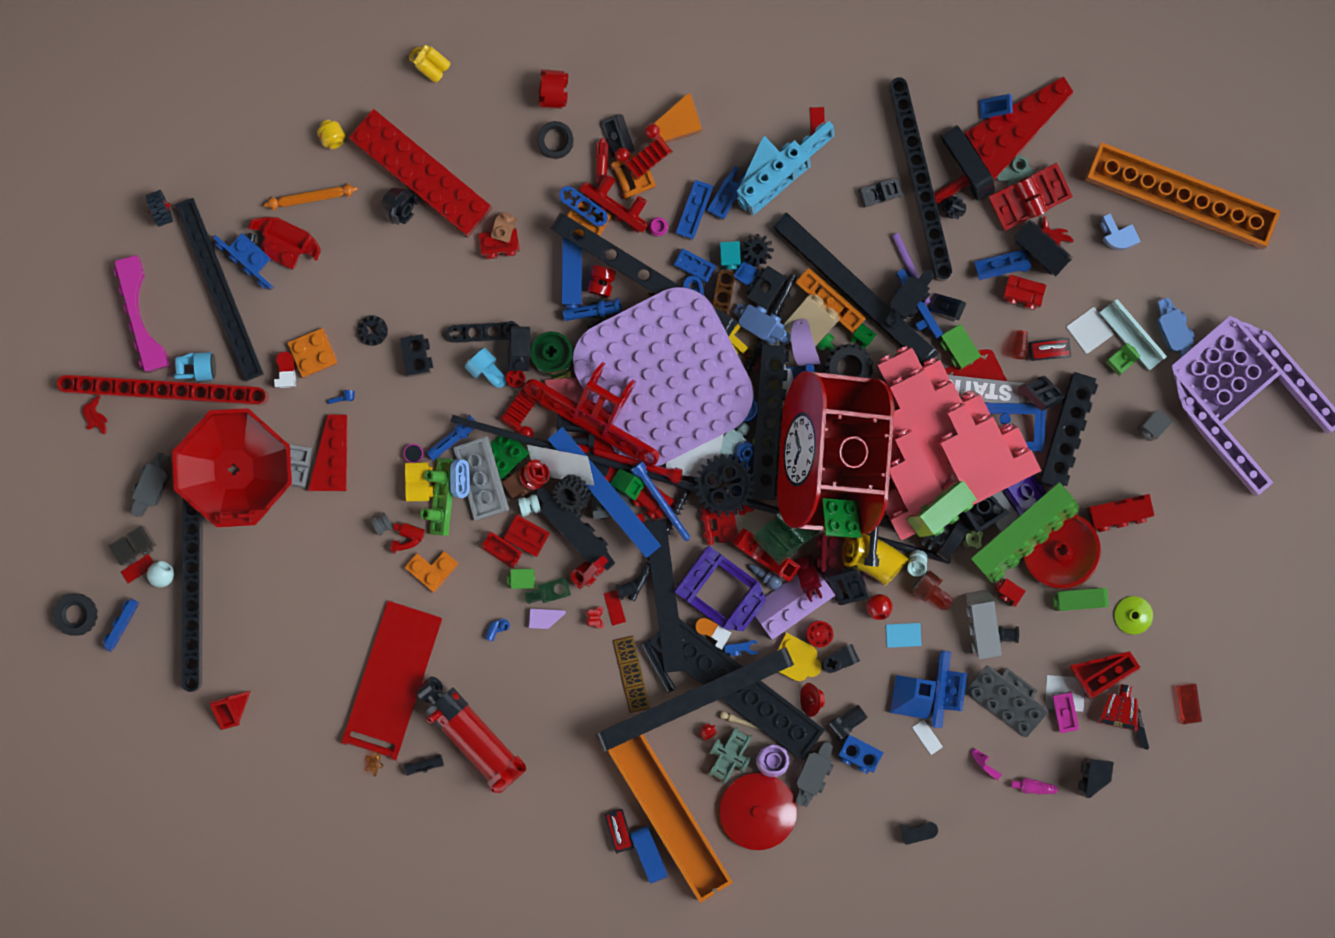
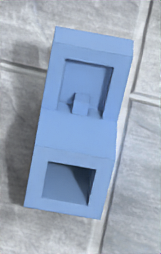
M1111 213L1101 218L1100 226L1103 232L1108 234L1102 241L1109 248L1120 251L1141 242L1133 224L1118 230Z

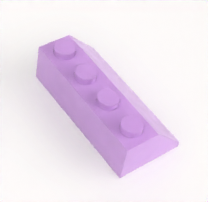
M819 572L822 587L819 588L822 593L821 599L818 594H814L812 596L813 602L808 600L806 593L804 594L801 588L798 574L790 582L787 581L780 588L766 596L767 601L755 617L771 640L835 596Z

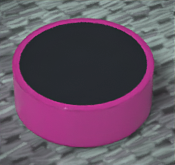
M410 444L404 450V457L410 463H418L423 458V449L417 444Z

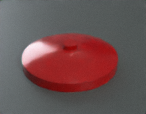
M1075 515L1063 521V526L1057 531L1053 530L1048 534L1049 537L1042 544L1038 543L1033 547L1034 551L1030 555H1024L1028 570L1040 583L1055 589H1070L1083 584L1095 573L1100 563L1102 550L1099 536L1093 526L1084 518Z
M758 772L743 775L727 787L720 802V820L726 834L736 844L746 849L766 850L773 848L789 836L795 825L797 808L794 796L787 785L776 777H767Z

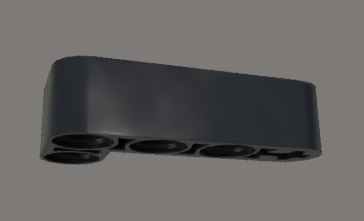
M955 125L942 132L940 137L969 181L971 192L976 200L979 201L994 193L995 186L992 176L960 127Z

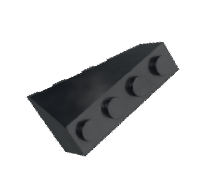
M990 496L974 504L967 512L964 513L962 511L960 515L972 535L1010 512L1003 508L994 496Z

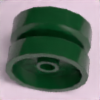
M549 331L542 333L534 340L531 345V358L540 373L547 377L556 378L565 375L571 370L574 348L566 336L559 332Z

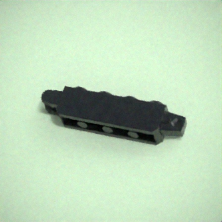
M543 487L538 489L537 496L544 503L541 512L588 563H594L604 555L608 560L604 568L608 571L615 564L607 552L606 546L609 544L601 536L597 538L593 534L595 529L588 522L584 524L580 520L582 515L578 511H565L566 507L562 509L560 507L561 503L557 504L556 501L558 499H554V496Z

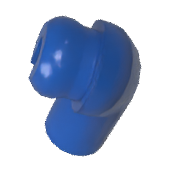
M499 619L491 622L485 639L493 642L498 632L507 631L510 628L508 620Z

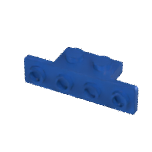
M241 233L229 247L217 235L213 236L216 240L214 244L222 251L226 249L231 253L228 257L236 264L240 261L245 266L243 270L248 275L252 276L254 274L259 278L258 284L264 289L269 287L272 290L274 288L273 285L259 274L271 258L249 238Z
M941 651V654L938 656L939 671L935 678L937 688L933 698L934 712L931 714L933 728L943 727L945 709L963 712L967 673L949 671L951 652Z

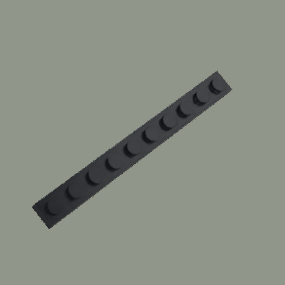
M191 198L178 203L176 208L244 379L248 382L263 376L264 372L195 199Z

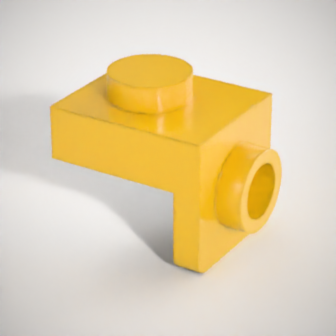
M738 324L730 334L729 339L737 354L740 352L743 355L748 347L735 336L741 328Z

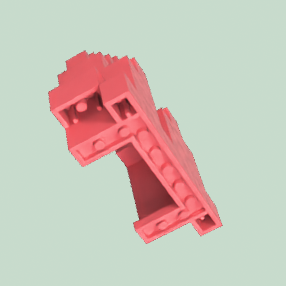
M907 346L897 349V354L891 357L889 354L879 359L880 362L876 364L892 393L894 402L889 477L892 484L889 485L885 513L901 541L916 534L906 518L910 515L916 516L922 511L921 507L925 504L928 506L937 498L936 496L955 482L964 481L977 498L972 503L974 505L1041 471L1032 450L1028 448L1016 425L1006 423L998 427L994 417L990 415L981 394L970 390L961 395L962 398H960L939 359L931 358L924 362V366H921L913 348H907Z

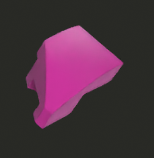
M973 748L971 754L975 761L987 774L998 781L1002 774L985 764L989 758L987 755Z

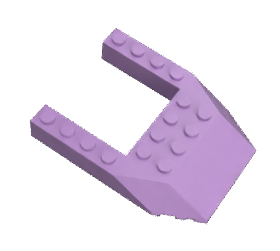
M1232 316L1225 319L1171 366L1183 410L1203 438L1254 496L1260 495L1273 481L1233 437L1223 423L1274 379L1278 378L1326 434L1332 433L1335 430V407L1273 335L1268 331L1256 328Z

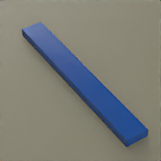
M563 427L548 438L557 451L586 456ZM588 458L594 486L585 485L589 486V490L642 554L648 558L661 547L660 543Z

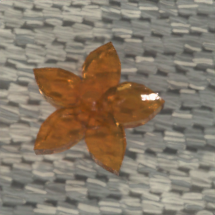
M379 753L373 756H366L369 765L365 771L372 770L373 776H377V768L384 766L379 762L381 759Z

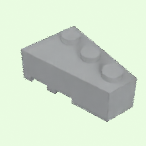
M982 590L965 593L967 600L966 611L971 623L969 624V631L974 639V642H971L973 654L976 653L979 659L1002 656L995 603L990 592Z

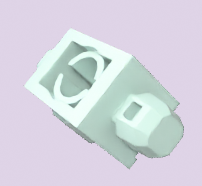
M741 423L737 427V431L732 429L726 433L722 441L720 459L721 454H725L726 459L729 454H732L734 458L735 446L741 441H746L743 436H746L750 430L747 424Z

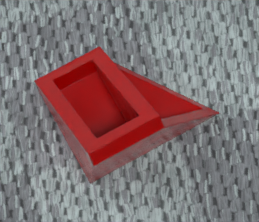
M251 691L210 702L221 730L240 725V720Z

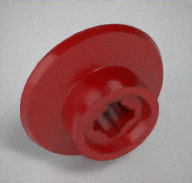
M812 683L804 684L800 692L801 707L808 717L816 716L820 708H823L825 704L824 693Z

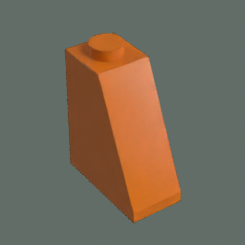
M691 93L686 94L654 123L660 128V135L666 143L702 133Z

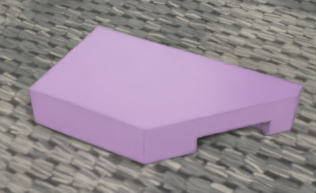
M530 609L529 628L549 629L566 614V611Z

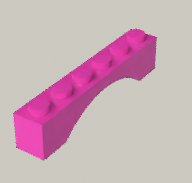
M135 255L114 261L116 267H113L114 274L121 283V285H118L119 292L126 301L123 304L124 310L131 319V322H128L129 328L136 337L134 346L141 355L139 359L141 369L151 373L169 368L170 363L166 349L150 336L140 315L139 293L145 277L140 257Z

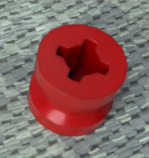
M509 370L506 380L511 387L520 388L525 384L526 376L523 371Z

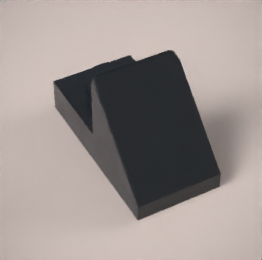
M934 293L928 310L950 321L960 320L966 302Z

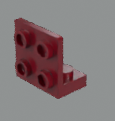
M821 533V537H817V549H820V556L816 558V568H820V572L843 569L841 552L844 537L825 536V533Z

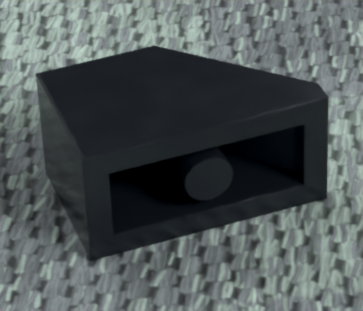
M511 326L507 355L509 370L529 371L531 356L530 327Z

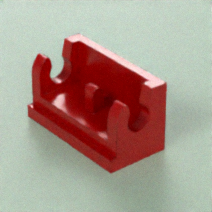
M493 532L489 533L481 547L512 569H514L524 554Z

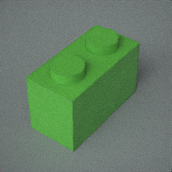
M961 324L940 337L941 341L939 343L945 352L948 350L951 358L949 359L955 368L958 367L961 370L981 357Z

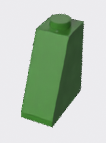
M1107 588L1056 592V596H1053L1054 608L1057 607V611L1109 607Z

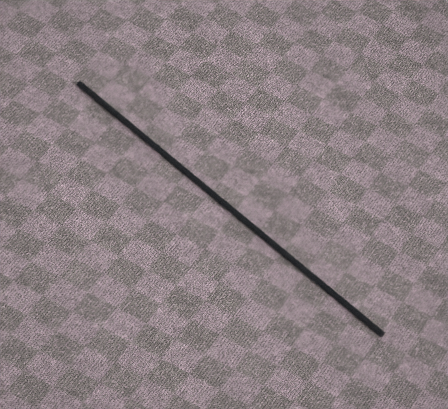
M452 415L450 421L533 446L556 450L550 442L467 418ZM584 452L593 463L617 470L622 469L632 474L630 469L633 466ZM650 471L646 473L652 480L700 492L699 489L694 488L698 484L680 480L679 484L671 482L666 476ZM717 492L715 498L724 500V495L721 492ZM747 499L750 504L747 507L781 516L778 507ZM878 536L879 540L884 541L897 550L908 553L914 550H921L926 553L929 559L947 564L951 562V557L946 561L937 555L936 552Z

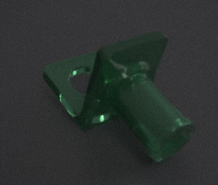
M564 577L539 584L537 590L525 593L526 602L531 604L542 600L543 603L570 596L571 592L567 579ZM560 583L564 586L563 594L555 592L556 584Z

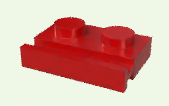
M516 515L503 539L538 557L550 532Z

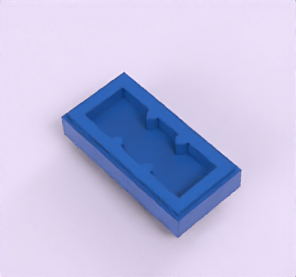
M683 248L673 265L692 276L700 278L708 283L716 265Z

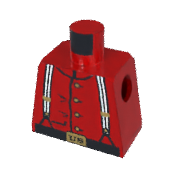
M1121 684L1119 695L1110 693L1099 723L1134 731L1138 730L1139 700L1130 697L1133 686Z

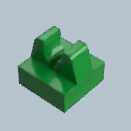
M862 323L853 334L852 342L855 343L859 339L863 342L861 348H866L877 334Z

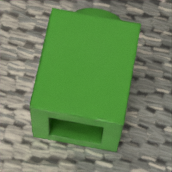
M511 569V573H507V584L511 585V589H534L535 569Z

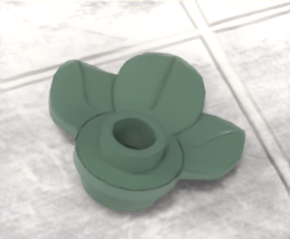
M1019 155L1001 172L997 180L1007 181L1009 186L1035 172L1029 167L1028 160L1024 156ZM1017 162H1020L1022 164L1021 169H1018L1016 167Z

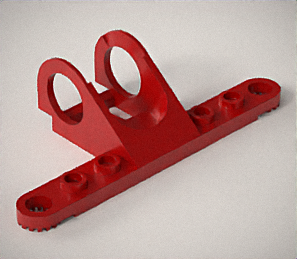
M601 362L587 383L578 404L536 379H529L525 383L523 389L526 395L528 394L529 397L531 396V398L540 401V404L634 459L637 458L651 467L655 466L659 461L660 454L656 449L614 425L636 384L634 379L629 382L619 398L597 385L606 364ZM592 392L599 395L596 404L589 400ZM605 400L615 404L612 413L603 408ZM648 453V455H652L653 459L649 458L646 454Z

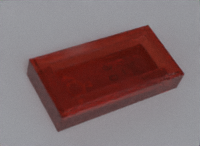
M1197 684L1176 686L1182 724L1202 722Z

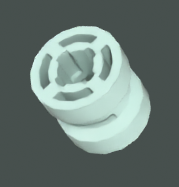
M536 493L528 498H518L523 517L528 516L532 512H541Z
M921 550L912 551L908 557V572L916 577L922 576L927 570V555Z

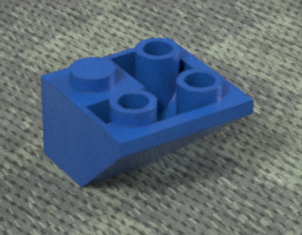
M896 675L890 713L928 719L933 703L936 682Z

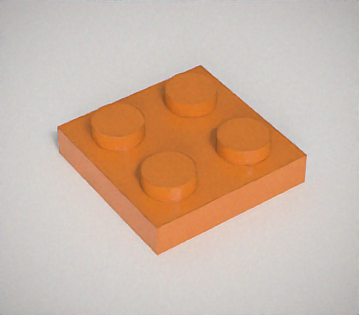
M324 328L288 342L302 378L338 364Z

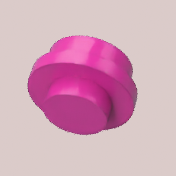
M656 217L651 220L649 230L654 236H663L668 230V223L665 219Z

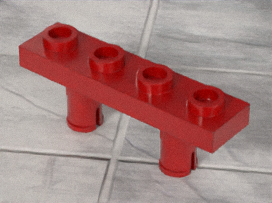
M606 174L598 188L589 182H585L579 190L583 192V196L590 201L593 199L599 203L598 206L604 211H611L617 220L630 224L629 227L633 231L643 233L647 230L649 223L639 216L647 200L637 196L630 209H627L609 197L608 192L616 181L612 176Z

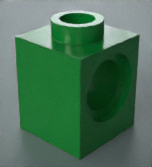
M622 469L618 470L610 483L620 494L636 500L645 486L636 476Z

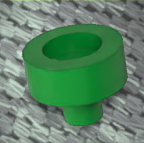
M828 333L816 347L821 352L825 348L832 352L836 348L831 343L834 337Z

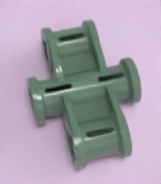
M735 727L726 745L721 743L720 739H717L709 754L717 755L718 759L708 775H713L720 779L725 785L735 766L743 773L751 757H745L742 753L748 746L752 735L748 736L739 731L738 727Z

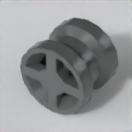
M385 512L381 513L380 517L371 519L379 536L383 535L384 531L393 529Z

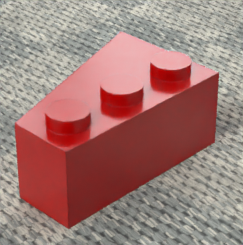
M1150 494L1087 507L1091 525L1094 529H1098V533L1110 530L1109 526L1116 525L1117 528L1126 527L1128 522L1131 521L1140 524L1147 522L1146 518L1155 516Z
M1130 651L1073 664L1069 667L1089 700L1115 686L1141 668Z

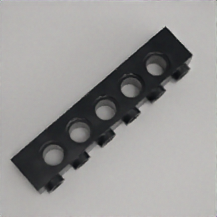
M1077 372L1072 373L1065 394L1067 397L1063 401L1040 476V483L1055 487L1059 482L1063 487L1068 485L1070 475L1067 474L1069 468H1073L1076 457L1073 455L1075 449L1078 450L1081 443L1079 438L1080 432L1085 430L1087 420L1084 419L1086 413H1090L1092 407L1090 399L1092 394L1095 395L1097 391V378ZM1077 390L1084 391L1085 398L1083 400L1077 398ZM1072 408L1079 410L1080 415L1078 418L1071 416L1070 411ZM1067 426H1071L1074 429L1073 436L1066 435L1065 428ZM1061 444H1065L1069 449L1066 455L1061 454L1059 451ZM1056 462L1061 463L1063 466L1061 473H1057L1054 470Z

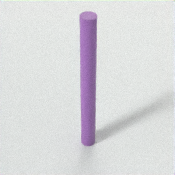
M894 234L892 237L910 276L919 278L900 234ZM929 297L924 302L925 305L931 302Z

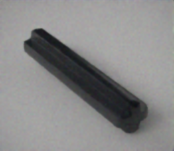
M646 640L641 643V648L666 693H670L675 690V686L668 673H665L664 666L656 651L649 644L650 641Z

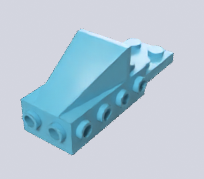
M830 121L826 124L821 123L811 137L808 135L801 141V145L795 140L792 143H786L781 149L782 152H779L766 136L762 138L739 189H737L738 204L744 211L748 209L754 216L811 167L810 157L835 136L834 126Z

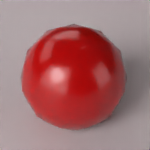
M875 594L868 600L866 610L872 619L885 620L891 615L893 604L888 596Z

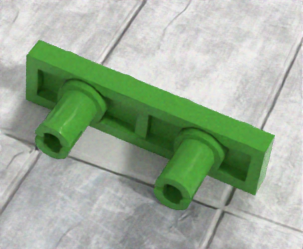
M437 458L436 471L427 470L424 474L426 481L435 482L432 509L423 508L420 513L422 519L431 521V535L449 536L453 497L450 486V467L456 459Z

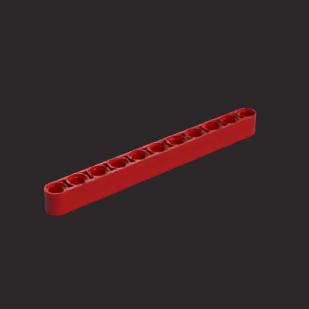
M63 375L57 381L59 390L68 394L258 406L266 404L269 398L267 391L264 389L250 386ZM70 379L72 385L69 389H65L64 382ZM89 380L91 387L85 391L83 383ZM109 382V390L103 392L102 384ZM124 383L129 385V390L126 393L121 391V386ZM143 384L148 386V391L145 394L140 392V387ZM166 385L167 393L160 395L159 388ZM184 386L187 392L184 396L180 397L178 389ZM205 388V396L199 398L197 396L198 389ZM219 389H224V397L218 399L216 392ZM242 390L244 397L241 400H236L235 393ZM258 391L263 393L261 401H255L254 395Z

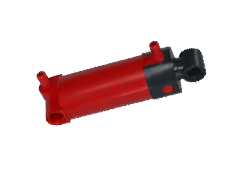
M433 676L429 677L418 687V697L425 703H431V707L425 712L428 716L427 722L429 724L434 722L488 780L487 784L490 786L491 793H502L526 772V765L518 755L516 757L454 687L447 693L443 692L442 682Z

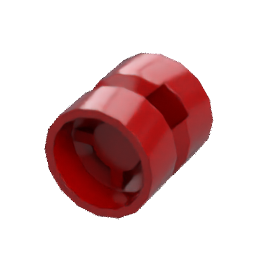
M593 265L590 274L592 280L588 283L587 292L602 297H611L613 288L611 283L614 282L617 271ZM599 281L604 282V285L598 284Z

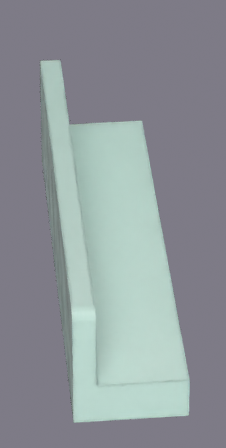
M1115 299L1099 313L1125 344L1129 343L1137 350L1140 355L1139 361L1148 371L1167 357L1118 299Z

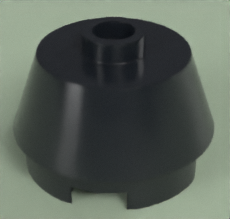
M391 188L384 195L380 209L390 223L397 225L399 223L406 224L414 215L412 210L414 204L418 205V198L411 190Z

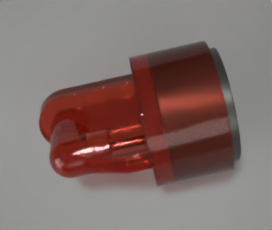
M926 570V573L913 586L912 593L923 602L931 601L941 610H948L952 606L953 598L939 588L943 580L931 570Z

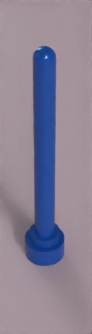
M641 461L630 469L632 474L641 478L683 540L689 541L690 535L646 474L647 467L644 462Z

